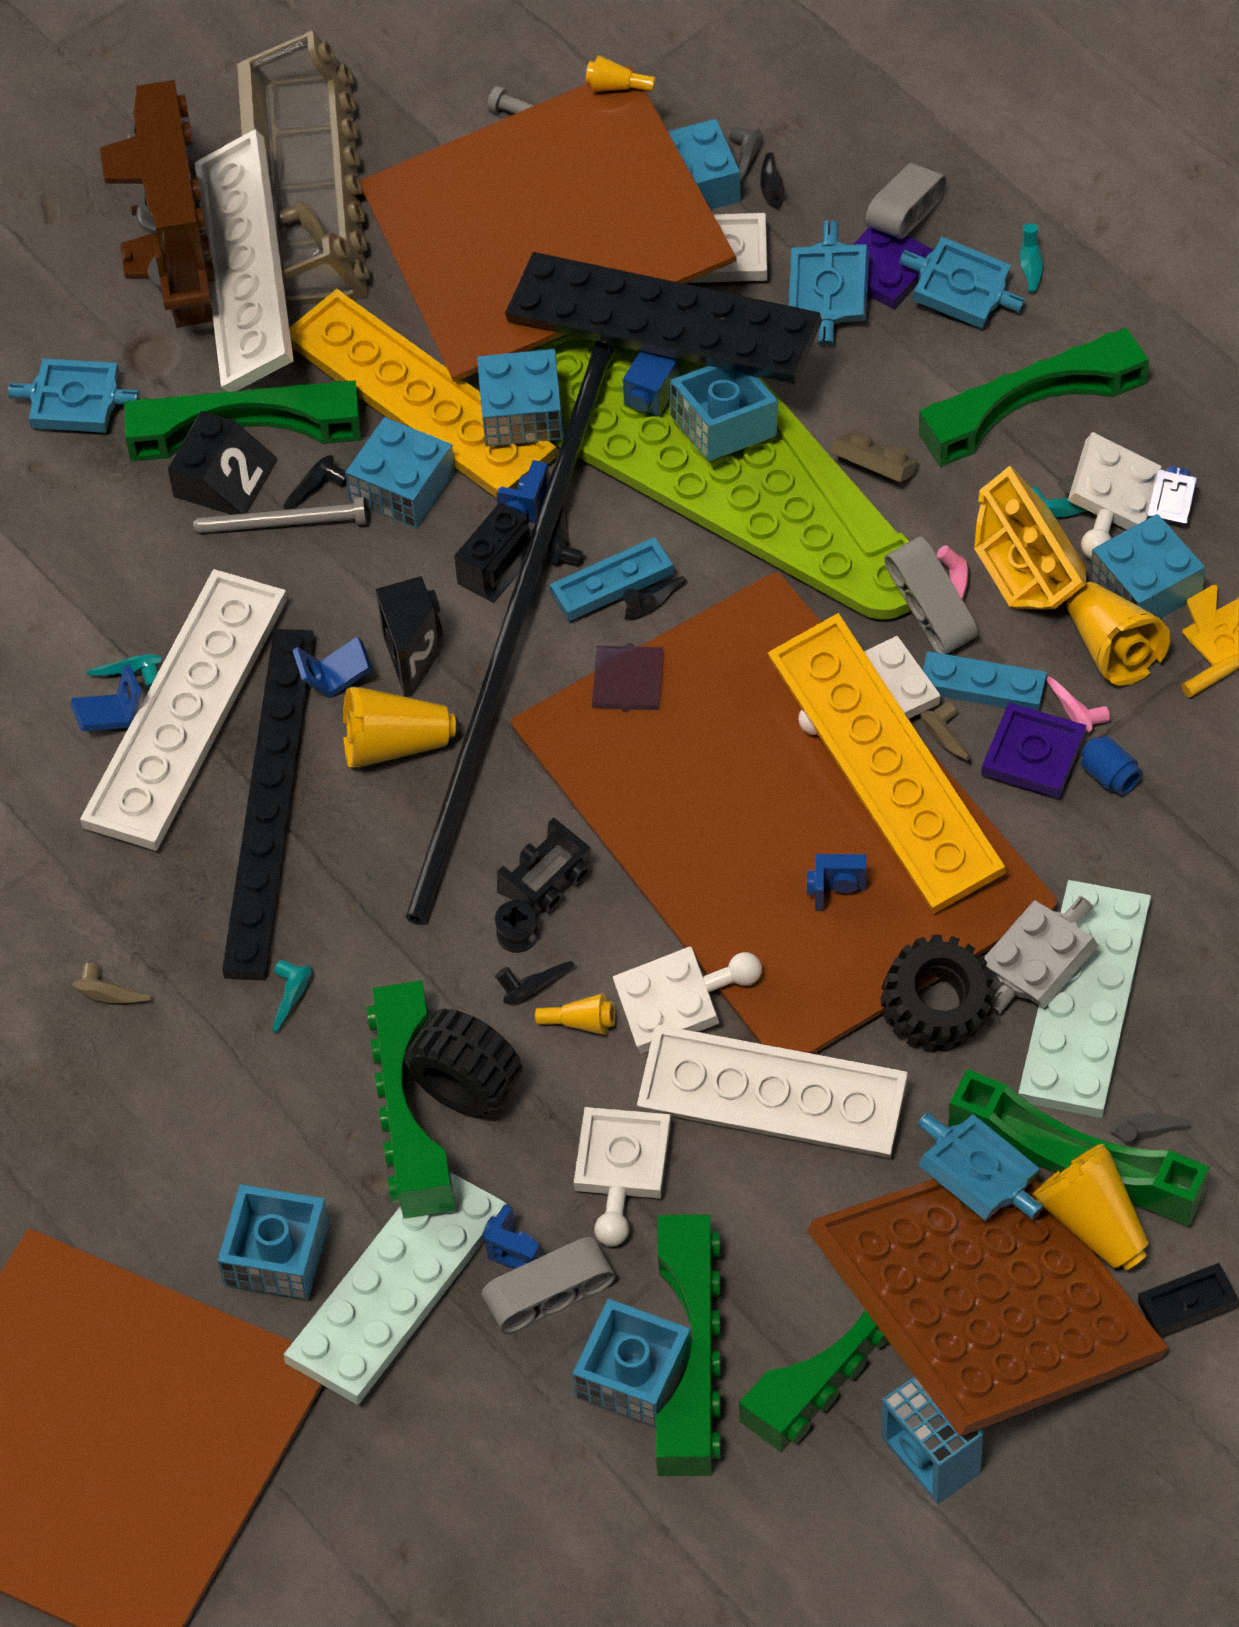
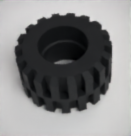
M932 935L929 942L924 937H921L914 941L912 947L907 944L900 951L898 957H895L883 981L881 989L884 991L880 997L881 1007H887L883 1015L886 1023L894 1021L896 1025L892 1032L898 1038L904 1033L909 1037L906 1044L915 1047L917 1042L924 1044L923 1051L933 1052L935 1046L940 1045L941 1052L951 1050L954 1043L961 1046L967 1042L970 1035L974 1036L991 1008L990 1003L994 998L995 990L990 988L994 981L992 971L984 972L987 961L983 955L976 959L973 956L976 948L969 943L965 948L959 946V938L951 936L948 942H944L942 935ZM927 976L946 980L954 987L958 994L959 1007L941 1011L927 1006L916 992L915 981Z
M443 1008L434 1011L404 1054V1063L409 1069L408 1072L430 1096L457 1112L478 1118H488L493 1113L495 1114L523 1071L519 1055L499 1032L478 1018L453 1009Z

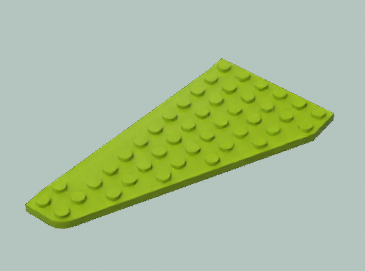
M566 334L551 340L541 349H555L563 438L595 344L593 340ZM614 345L578 458L867 617L886 620L899 617L911 611L890 576L884 562L885 555L908 543L909 540L902 532L897 533L761 377L757 376L778 400L777 436L708 462L670 416V400L660 416L646 411L641 412L635 410L630 405L624 404L623 378L640 351ZM533 348V349H530V350H528V351H526V352H529V351H539V350H538L537 348ZM679 359V376L708 365ZM563 439L549 440V442L558 447H561Z

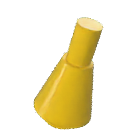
M600 55L597 56L595 62H589L586 71L585 81L591 84L592 92L628 90L630 88L653 92L656 85V77L633 73L632 70Z
M605 993L565 1004L562 1007L536 1008L535 1020L537 1025L563 1024L566 1027L606 1035L608 1027H613L615 1024V1006L613 1001L607 1000Z

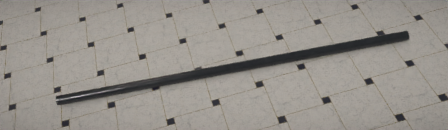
M595 341L405 916L413 924L423 925L426 922L614 348L612 344Z

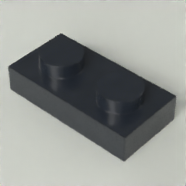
M1220 1263L1138 1293V1303L1147 1321L1160 1337L1237 1308L1239 1298Z

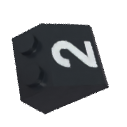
M201 411L167 468L173 497L230 515L247 514L277 460L272 452L238 422Z
M422 576L375 589L383 639L404 697L413 696L440 654L438 637L444 636L440 618L437 614L440 613L437 595L434 589L427 591Z

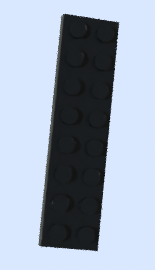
M532 252L505 312L507 321L510 323L795 385L822 323L821 314L816 311Z

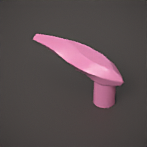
M944 545L938 550L936 556L949 568L950 580L963 600L968 585L969 571L967 561L961 555L956 554L948 545Z
M1050 676L1046 679L1061 701L1069 718L1074 722L1087 725V732H1091L1093 729L1092 725L1109 722L1110 714L1106 706L1087 709L1084 704L1072 696L1056 680Z

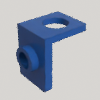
M358 637L321 661L299 647L293 649L302 680L329 698L372 671L363 640ZM307 664L309 665V667H310V668L312 669V671L314 672L315 677H314V676L311 674V672L309 671V669H308V667H307Z
M125 665L123 666L116 695L72 698L70 706L81 731L129 728L137 713L142 692L131 666ZM128 684H129L130 693H131L130 701H129V697H128Z

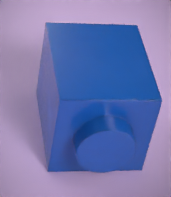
M640 351L623 378L624 404L630 405L635 410L646 411L660 416L670 400V380L679 377V359Z

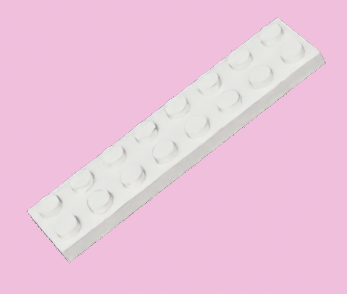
M256 129L195 162L196 179L199 181L202 199L199 205L200 208H203L206 231H203V233L208 234L211 256H206V259L212 258L216 281L209 282L220 381L221 387L226 392L238 391L293 362L264 137Z
M213 569L81 816L80 821L83 829L151 850H158L288 600L286 590Z

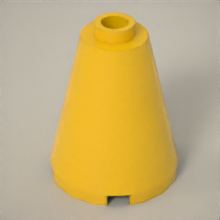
M1087 582L1086 585L1068 598L1067 610L1100 674L1112 684L1117 686L1131 685L1144 679L1151 673L1147 668L1156 659L1161 663L1166 656L1170 645V630L1158 616L1095 582Z
M357 686L346 689L343 723H347V737H343L348 767L360 768L445 747L448 744L449 738L455 737V715L448 714V709L445 705Z
M1099 1144L1072 1160V1165L1061 1173L1058 1170L1050 1176L1033 1194L1050 1214L1112 1268L1122 1265L1125 1270H1128L1147 1256L1143 1249L1149 1242L1110 1151L1103 1144Z

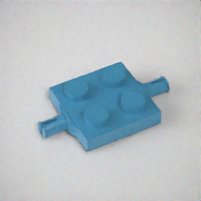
M831 220V225L829 221L823 222L822 243L811 247L791 248L789 306L820 312L822 323L818 331L817 344L822 347H826V343L828 347L834 345L833 333L835 324L866 321L869 249L867 244L846 245L838 242L839 223Z
M942 236L935 250L928 254L926 258L909 252L906 249L901 256L899 265L920 272L919 282L912 297L913 301L983 329L990 312L998 304L1017 313H1020L1024 304V297L1022 298L1004 290L1005 280L1009 274L1011 264Z
M42 359L39 374L33 383L10 382L8 396L9 399H31L32 406L29 414L31 428L107 433L110 415L116 404L124 405V401L140 400V391L117 389L120 374L118 363Z
M929 1111L922 1116L917 1126L936 1140V1143L924 1153L918 1166L985 1221L1000 1208L1011 1204L1026 1214L1030 1220H1034L1039 1215L1044 1205L1024 1191L1025 1187L1036 1178L1040 1170L1039 1167L974 1114L963 1123L951 1127H946Z

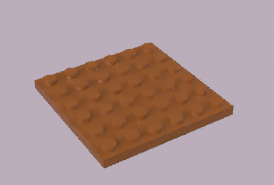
M933 1178L813 1219L807 1230L960 1437L1163 1358L1169 1348L1096 1254L1044 1207L1034 1220H1030L1026 1214L1011 1204L1000 1208L985 1221ZM1035 1178L1034 1181L1025 1187L1024 1191L1038 1201L1033 1193L1041 1184Z

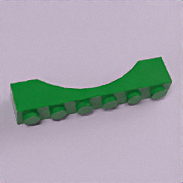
M1127 327L1113 333L1103 334L1096 340L1081 346L1071 347L1065 352L1046 360L1036 361L1029 367L1011 374L1001 375L994 381L976 388L966 389L961 394L944 401L931 403L926 408L919 410V436L941 468L975 454L982 440L996 424L1012 412L1028 404L1050 397L1071 394L1098 395L1113 398L1146 385L1149 359Z
M356 380L124 401L125 439L130 462L166 459L176 454L201 411L234 420L242 427H272L290 430L306 435L322 444L362 441Z
M423 980L372 988L374 1005L366 1006L370 1031L378 1032V1038L371 1039V1049L374 1065L382 1064V1072L375 1073V1082L378 1098H386L387 1106L379 1107V1114L383 1133L390 1132L391 1141L383 1142L387 1168L394 1167L395 1176L387 1177L391 1203L400 1202L403 1219L455 1210L446 1151L430 1139L420 1128L407 1107V1090L411 1074L405 1066L404 1054L429 1019Z
M966 1069L949 1102L948 1127L961 1124L974 1114L1032 1163L1054 1172L1059 1170L1061 1173L1072 1165V1160L1089 1149L1103 1144L1112 1155L1132 1204L1190 1227L1205 1196L1210 1166L1170 1150L1131 1148L1084 1134L1043 1113L1018 1095L1007 1084L972 1070Z
M711 1214L658 1215L657 1256L659 1275L672 1288L685 1310L692 1331L690 1358L683 1379L669 1402L656 1415L657 1476H712V1459H720L721 1453L720 1432H712V1418H720V1391H712V1377H720V1350H712V1337H720V1310H712V1297H720V1270H712V1257H720V1231H711Z
M864 1310L854 1326L834 1345L802 1362L766 1371L739 1401L740 1423L782 1453L791 1442L796 1444L802 1440L811 1426L810 1420L819 1410L825 1412L832 1406L838 1397L840 1386L848 1378L854 1380L862 1372L867 1363L866 1357L875 1347L879 1349L884 1347L888 1342L887 1338L867 1311Z

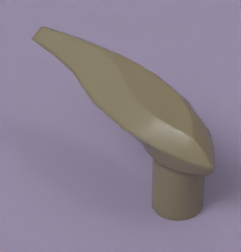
M298 201L294 206L278 211L283 226L301 220L304 230L308 231L323 248L322 239L326 234L307 204Z
M946 701L934 711L926 710L922 712L923 722L931 736L948 751L965 760H969L968 752L955 736L953 729L945 723L956 715L957 711L954 705Z
M95 963L84 964L81 979L72 983L83 995L106 1003H139L151 1001L152 997L148 994L120 987L114 983L98 980L99 966Z

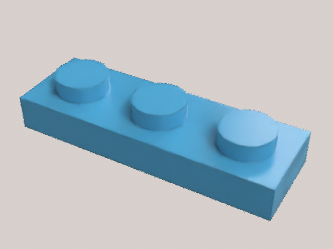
M653 537L549 584L550 594L569 622L622 598L624 592L628 589L638 591L673 575L674 564L657 539Z
M927 651L923 666V672L941 697L1006 708L1010 702L1037 711L1040 710L1047 679V672L930 651Z

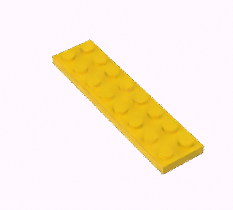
M338 289L334 290L289 327L292 349L336 381L356 380L358 397L386 418L452 444L455 468L495 498H497V491L501 486L517 490L521 475L528 474L533 460L549 464L557 457L556 446L549 441L485 446L480 391L463 379L453 382L445 366Z
M839 613L768 652L769 660L933 914L1006 874L1005 865Z

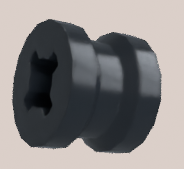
M512 900L498 908L494 919L497 929L496 935L500 946L513 953L525 952L532 948L538 939L537 918L533 907L524 901Z

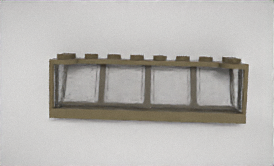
M312 30L237 63L241 134L243 136L256 129L264 137L286 306L320 303L336 289L352 300L365 298L368 296L367 279L370 277L364 251L367 250V242L362 229L365 215L360 204V194H362L363 190L358 178L360 157L356 150L355 139L358 138V131L353 117L356 104L351 93V84H353L354 78L349 66L346 63L342 64L336 58L331 45L327 41L323 42ZM298 201L307 204L326 234L322 239L323 248L308 231L304 230L301 220L283 226L278 211L292 207Z

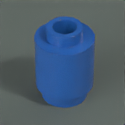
M1104 736L1100 739L1095 737L1084 746L1081 752L1083 757L1081 767L1109 792L1116 791L1121 796L1125 795L1141 779L1142 770L1138 768V761L1110 736Z

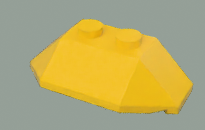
M1007 467L979 490L978 502L980 503L976 522L974 549L1009 607L1012 609H1056L1086 585V566L1051 510L1013 467Z

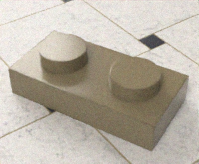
M851 431L834 440L831 450L832 454L893 480L901 482L915 474L919 461L907 457L908 452L900 447L892 445L884 447L872 442L873 437L867 433Z

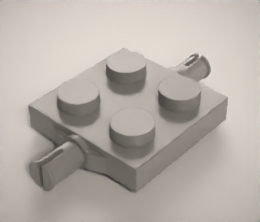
M1079 896L1065 914L1054 912L1034 900L984 957L987 961L984 969L987 972L992 971V975L1002 983V986L994 994V998L990 1003L991 1009L1000 1015L1015 996L1030 999L1042 1008H1045L1099 945L1094 937L1078 927L1079 922L1093 909V905L1086 898Z

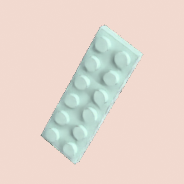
M1068 880L1061 913L1065 914L1079 896L1086 898L1093 905V909L1079 922L1078 927L1093 936L1099 946L1045 1008L1038 1007L1018 1095L1032 1105L1103 1119L1150 907L1151 895Z
M450 1172L455 1210L403 1219L400 1206L284 1353L285 1364L359 1405L485 1240L482 1239L486 1223L491 1216H498L506 1202Z

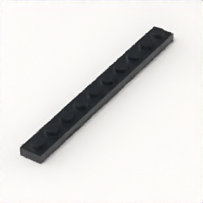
M273 630L222 967L224 979L266 981L308 684L301 678L293 649L299 647L313 656L315 642L313 630Z

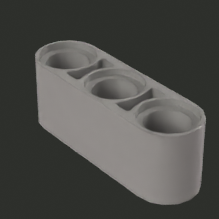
M910 162L873 198L866 213V226L903 239L939 203L945 191L946 176Z
M918 536L885 555L884 562L890 576L937 653L949 654L978 637V628L973 617L933 549L923 537Z
M585 1237L493 1279L483 1288L481 1295L500 1330L507 1334L519 1331L600 1293L612 1284L615 1274L595 1239Z

